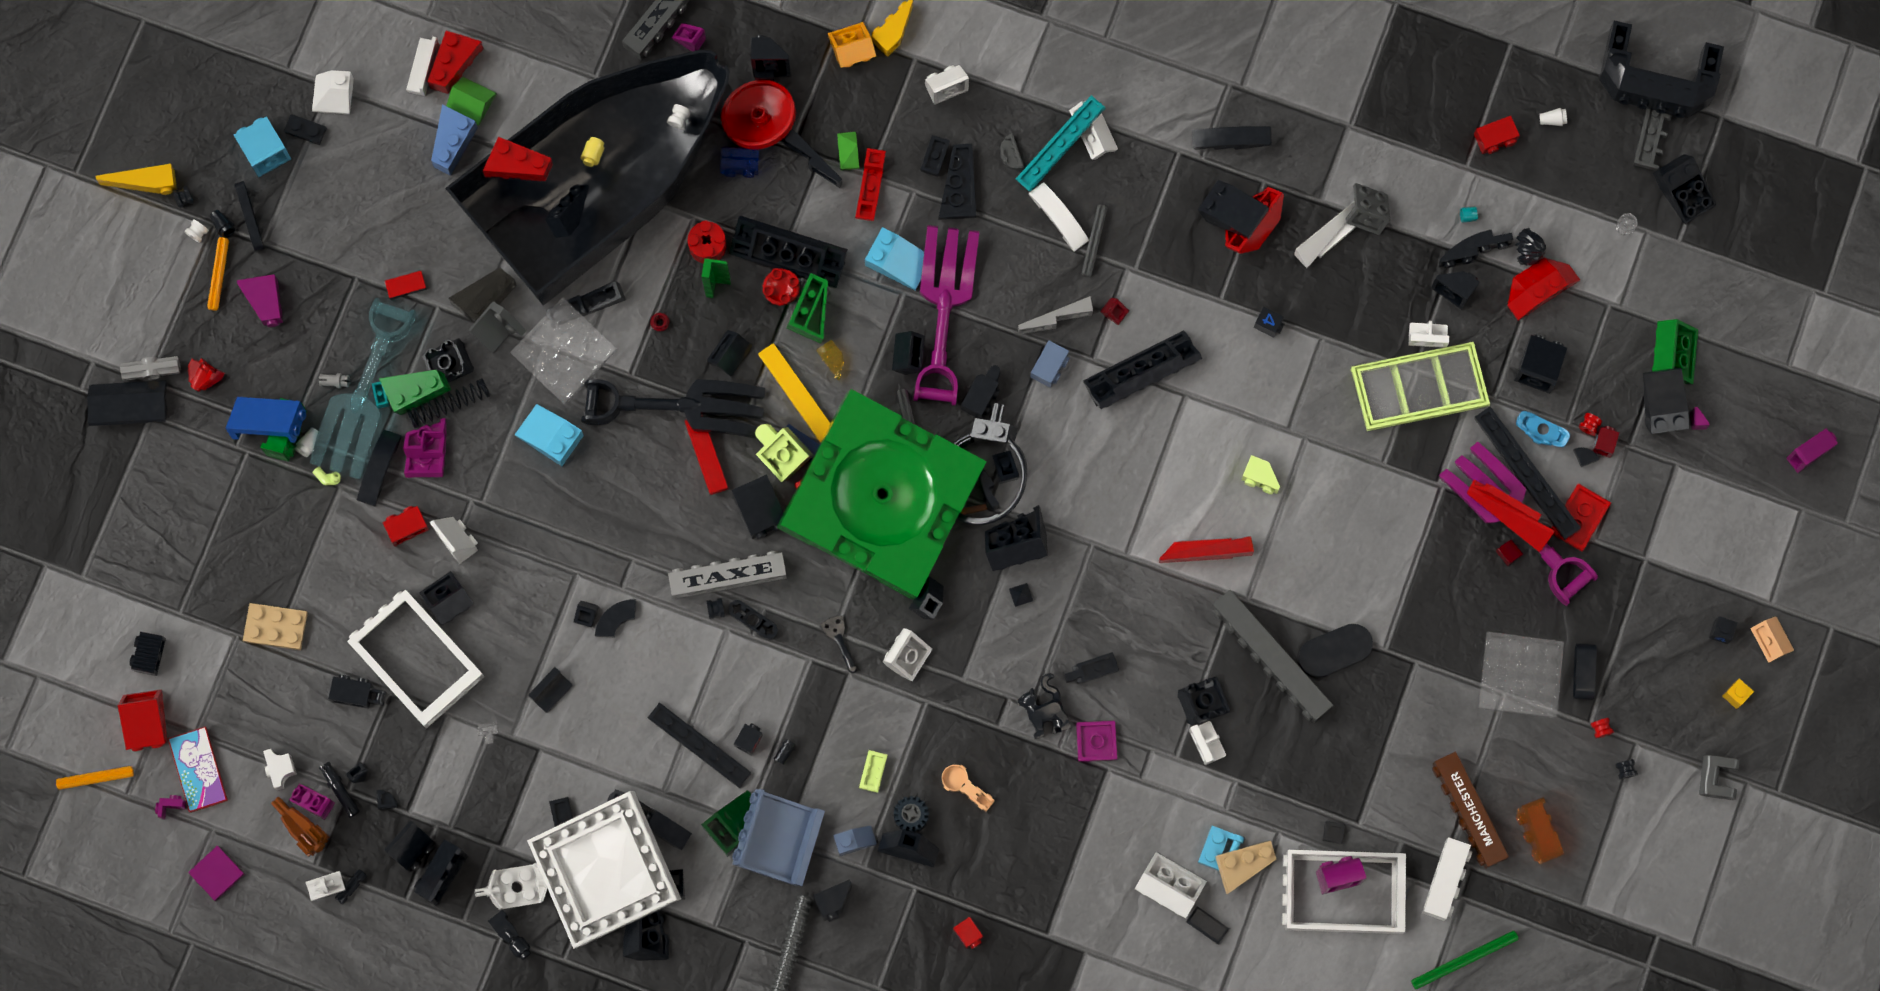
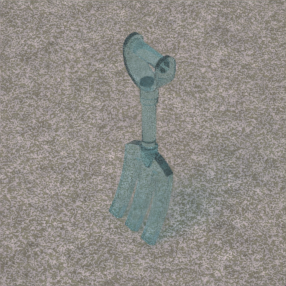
M379 298L374 299L369 312L370 326L376 335L371 347L372 352L358 387L354 390L353 394H339L330 398L310 459L311 464L322 465L331 435L342 409H344L345 413L335 444L330 470L338 473L342 471L348 449L363 415L365 419L349 475L356 479L361 478L367 455L381 418L378 408L367 399L369 396L368 391L389 343L399 341L407 336L414 323L416 310L411 309L409 312L382 303ZM377 314L405 322L402 328L391 333L379 330L374 323Z

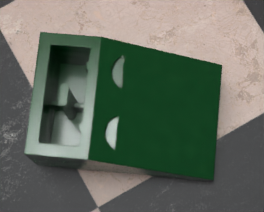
M748 790L701 824L703 829L727 857L738 847V836L745 825L744 816L749 811L751 805V793Z

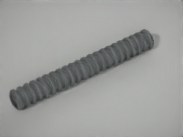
M802 895L796 897L798 901L795 902L796 908H793L794 913L791 915L793 918L790 919L791 925H788L789 931L786 932L788 936L784 939L786 943H783L784 949H781L782 955L779 956L781 960L778 961L779 967H776L777 973L774 974L776 977L773 979L774 984L771 985L772 991H788L787 986L790 985L788 983L791 980L790 975L793 974L792 968H795L793 964L797 961L795 959L798 956L797 950H800L799 945L802 943L800 940L803 939L802 933H805L804 927L807 926L805 923L808 921L807 915H810L809 909L812 908L810 906L813 903L812 898Z

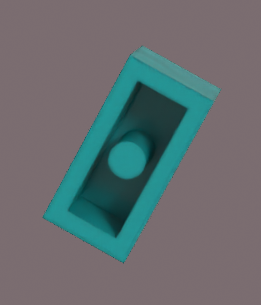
M381 382L372 383L377 408L390 406Z

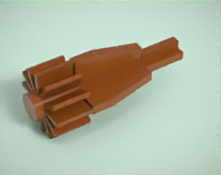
M280 797L272 801L271 804L282 815L280 819L290 835L298 841L296 845L308 857L310 855L314 856L315 852L319 853L324 849L325 843L329 841L328 838L330 837L319 825L315 826L314 823L295 808H289Z

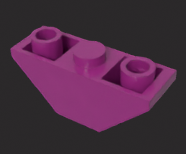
M300 783L294 789L289 799L291 802L323 820L327 818L335 805L331 799Z

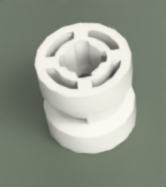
M675 104L672 109L673 114L669 116L667 123L674 128L684 130L686 119L690 117L692 112L682 105Z

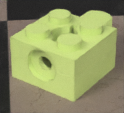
M763 424L756 429L755 435L764 445L756 455L781 482L787 481L813 456L810 450L788 427L782 428L777 432L770 424Z

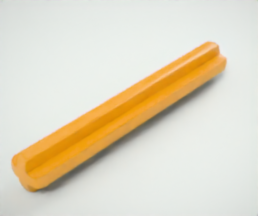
M219 237L207 306L212 311H217L219 308L229 240L225 237Z
M132 766L58 778L56 779L57 789H66L133 777L134 770Z

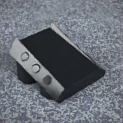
M460 338L453 341L446 340L442 342L441 346L431 348L422 354L428 371L439 370L443 372L448 383L474 371L464 343Z
M1217 677L1208 678L1199 683H1192L1178 690L1177 698L1181 702L1187 723L1191 726L1230 713V708Z

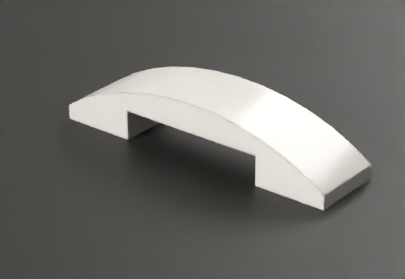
M1044 182L1029 192V196L1039 208H1042L1074 252L1089 242L1088 237L1073 215Z

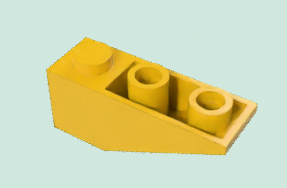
M913 0L902 2L898 7V11L895 14H890L885 19V23L881 27H876L872 32L873 44L887 57L901 45L913 8Z

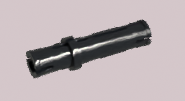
M327 762L324 766L319 767V770H321L328 782L327 786L332 788L348 817L351 818L355 816V813L358 814L360 812L342 784V778L337 776L331 763Z

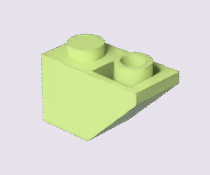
M1251 455L1242 480L1250 487L1258 486L1263 488L1262 491L1265 493L1277 494L1280 485L1270 463Z

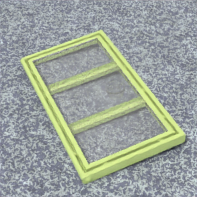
M1474 342L1351 367L1367 431L1490 406Z

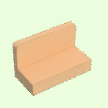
M1777 617L1767 619L1750 628L1768 663L1794 651Z

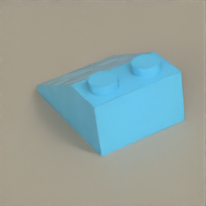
M882 227L865 258V266L916 291L921 282L924 251L901 236Z
M538 404L535 405L515 433L516 437L560 466H563L584 436L582 430Z

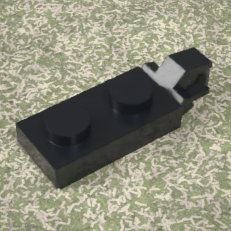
M1111 652L1076 664V666L1072 667L1073 671L1066 673L1064 677L1066 683L1076 680L1077 684L1118 672L1119 668L1115 656Z

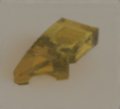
M831 339L816 351L837 380H840L841 369L844 366L843 354Z

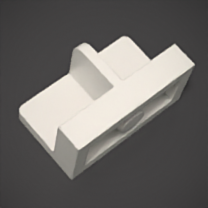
M1428 321L1427 324L1410 323L1409 345L1445 348L1449 344V336H1447L1448 326L1432 324V321Z
M1211 721L1199 726L1190 727L1189 732L1205 765L1226 756L1219 740L1220 737L1216 734Z

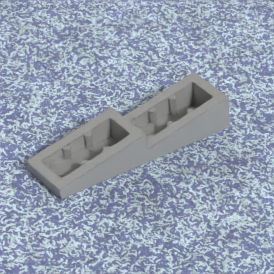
M1091 296L1018 325V333L1025 334L1056 329V321L1092 316Z

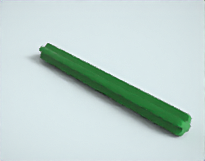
M1511 931L1412 979L1411 984L1414 989H1419L1519 939L1515 931Z

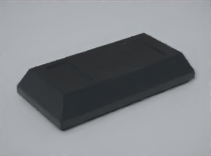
M1198 906L1186 921V923L1216 944L1220 943L1229 930L1228 927Z

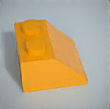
M863 22L828 33L834 54L841 68L851 67L854 63L869 61L871 58L876 57L871 36Z

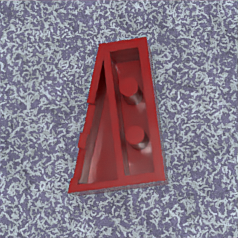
M498 137L483 169L485 177L546 181L553 162L548 156Z

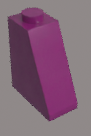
M275 274L237 280L239 288L264 326L276 327L279 323H283L278 279Z
M1826 428L1796 448L1786 459L1795 471L1799 473L1838 444L1837 438L1833 432L1828 431Z

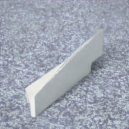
M1355 201L1296 248L1294 255L1306 268L1311 265L1317 256L1321 258L1356 228L1346 223V217L1354 208Z

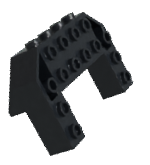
M1614 20L1609 31L1599 78L1614 101H1618L1623 105H1635L1640 109L1655 110L1661 114H1672L1677 118H1688L1710 105L1715 96L1721 75L1719 70L1724 46L1706 42L1701 51L1698 69L1693 80L1677 78L1629 66L1632 52H1627L1632 24Z

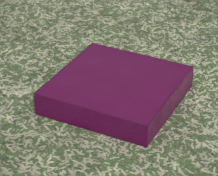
M1115 721L1076 723L1078 762L1117 760Z
M218 845L188 872L214 901H217L245 875Z

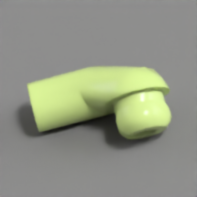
M320 466L312 472L323 485H337L341 479V475L338 472L326 474Z

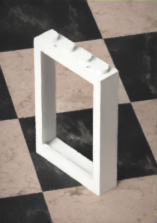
M405 590L398 592L389 605H383L378 610L379 614L374 618L370 617L363 624L364 627L359 631L355 630L349 636L350 639L347 642L427 729L481 681L484 675ZM405 601L469 670L423 712L419 710L359 643Z
M1287 850L1286 855H1283V866H1286V874H1283L1282 885L1286 886V894H1282V906H1286V912L1282 913V925H1285V930L1384 934L1405 933L1406 854ZM1352 856L1353 859L1359 858L1361 862L1392 863L1391 925L1294 922V860L1338 862L1341 858Z

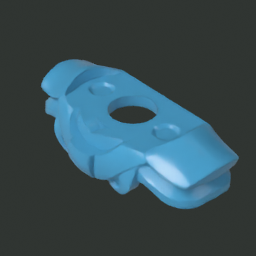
M1522 411L1517 417L1516 425L1533 439V442L1536 444L1565 447L1569 441L1570 433L1566 429L1531 412ZM1540 424L1548 426L1549 431L1547 434L1542 435L1538 432L1537 428Z

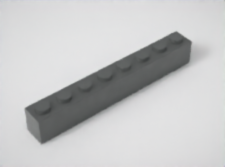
M1228 590L1212 604L1213 615L1218 620L1222 619L1226 624L1224 626L1230 634L1234 633L1239 638L1237 641L1244 649L1248 648L1252 659L1264 666L1263 671L1268 677H1273L1277 681L1276 685L1282 692H1287L1291 703L1303 710L1302 715L1306 720H1311L1315 723L1332 708L1333 704L1231 590Z

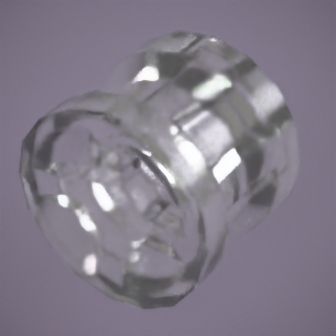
M1623 214L1617 221V231L1621 235L1632 234L1637 227V219L1633 214Z

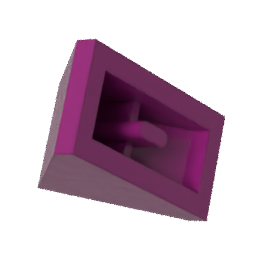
M682 23L672 36V39L693 52L699 50L706 40V35L703 28Z

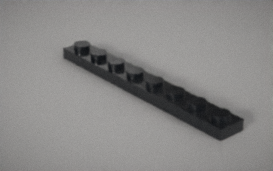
M1488 407L1474 417L1475 421L1562 538L1566 540L1580 531L1581 527L1493 409Z

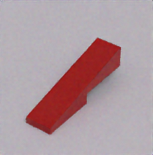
M685 420V426L709 494L713 495L728 490L709 432L693 431L688 421Z

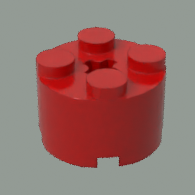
M704 220L690 230L687 241L690 253L696 261L704 264V258L720 260L726 252V238L724 231L719 225Z

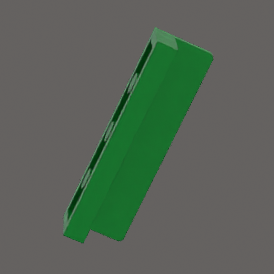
M704 258L702 281L706 297H714L716 283L731 285L727 261Z

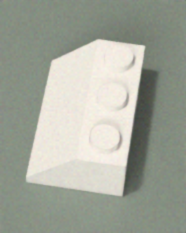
M1156 852L1135 889L1155 900L1160 905L1186 918L1207 881Z

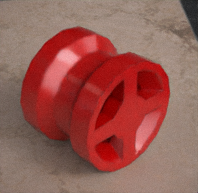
M1586 413L1584 416L1585 420L1580 423L1579 429L1586 434L1595 436L1597 428L1601 426L1603 421L1591 413Z
M1609 718L1591 723V727L1595 730L1594 736L1596 739L1614 733V730L1610 728Z

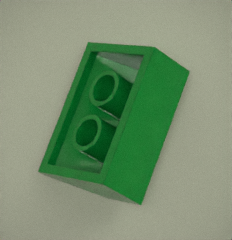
M1678 319L1658 321L1652 371L1681 368L1684 384H1693L1698 329Z

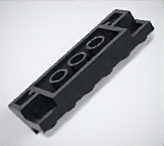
M739 216L729 254L771 268L790 270L795 275L806 279L812 273L828 280L829 286L837 288L848 249Z
M1183 330L1083 380V383L1096 407L1099 406L1100 409H1103L1121 399L1127 398L1137 391L1145 389L1155 382L1161 381L1171 374L1179 372V370L1189 365L1195 364L1202 359V356L1193 345L1191 338Z

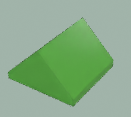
M462 77L452 86L446 106L474 120L479 126L496 93Z

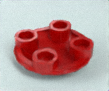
M775 268L764 279L762 286L763 294L772 304L779 306L788 305L799 294V280L790 270Z

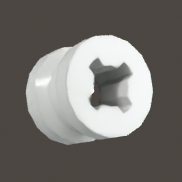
M193 219L190 228H187L184 232L200 243L202 236L207 234L209 230Z

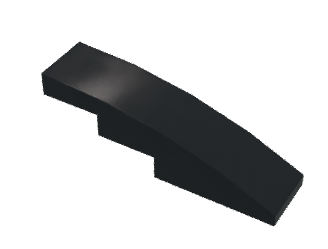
M1270 126L1219 127L1193 130V148L1195 150L1214 148L1215 150L1234 148L1239 150L1272 146Z

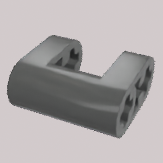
M1704 755L1699 795L1736 800L1737 789L1718 786L1719 769L1739 771L1740 760Z

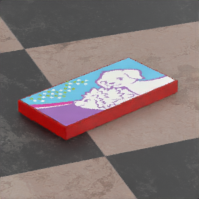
M207 727L168 738L189 812L192 813L228 801Z

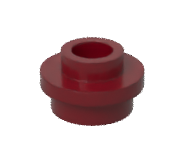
M664 313L654 314L650 320L651 327L658 332L665 331L669 326L668 316ZM658 320L663 321V324L660 326L656 323Z

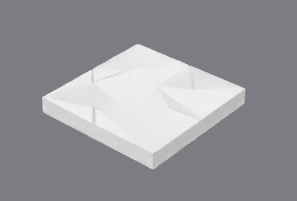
M629 791L527 840L573 949L584 946L681 900L635 791Z

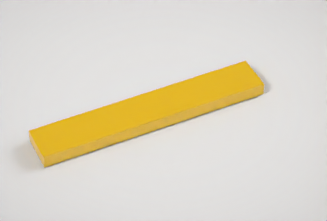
M773 343L759 352L758 356L821 443L831 423Z

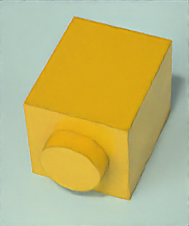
M1739 678L1722 697L1737 709L1754 691Z

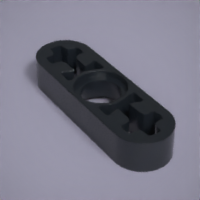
M740 600L730 603L728 609L731 617L765 640L776 638L778 629L773 622ZM740 605L741 611L746 613V610H749L744 620L741 619L743 617L741 613L737 612L734 614V606L738 607ZM751 615L759 618V622L756 625L748 623V618ZM762 621H765L763 626L766 628L773 627V634L765 635L766 631L762 627L760 631L757 630L761 626Z

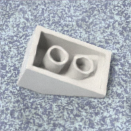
M454 517L430 522L436 534L459 564L478 551L475 546L478 544L472 535L467 536L464 532L467 528L460 519L456 521Z

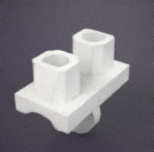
M340 871L306 882L311 901L346 890Z

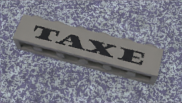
M771 551L767 555L760 557L759 554L750 555L748 559L743 560L733 558L729 562L722 564L721 561L710 563V566L705 567L694 565L689 570L678 568L672 570V573H668L673 599L787 579L783 554L778 553V551Z

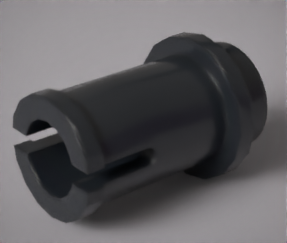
M787 739L781 742L782 746L773 758L783 765L792 750H795V744Z

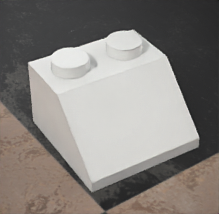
M952 65L947 67L944 72L929 75L925 79V86L935 105L968 91L969 78L960 65Z

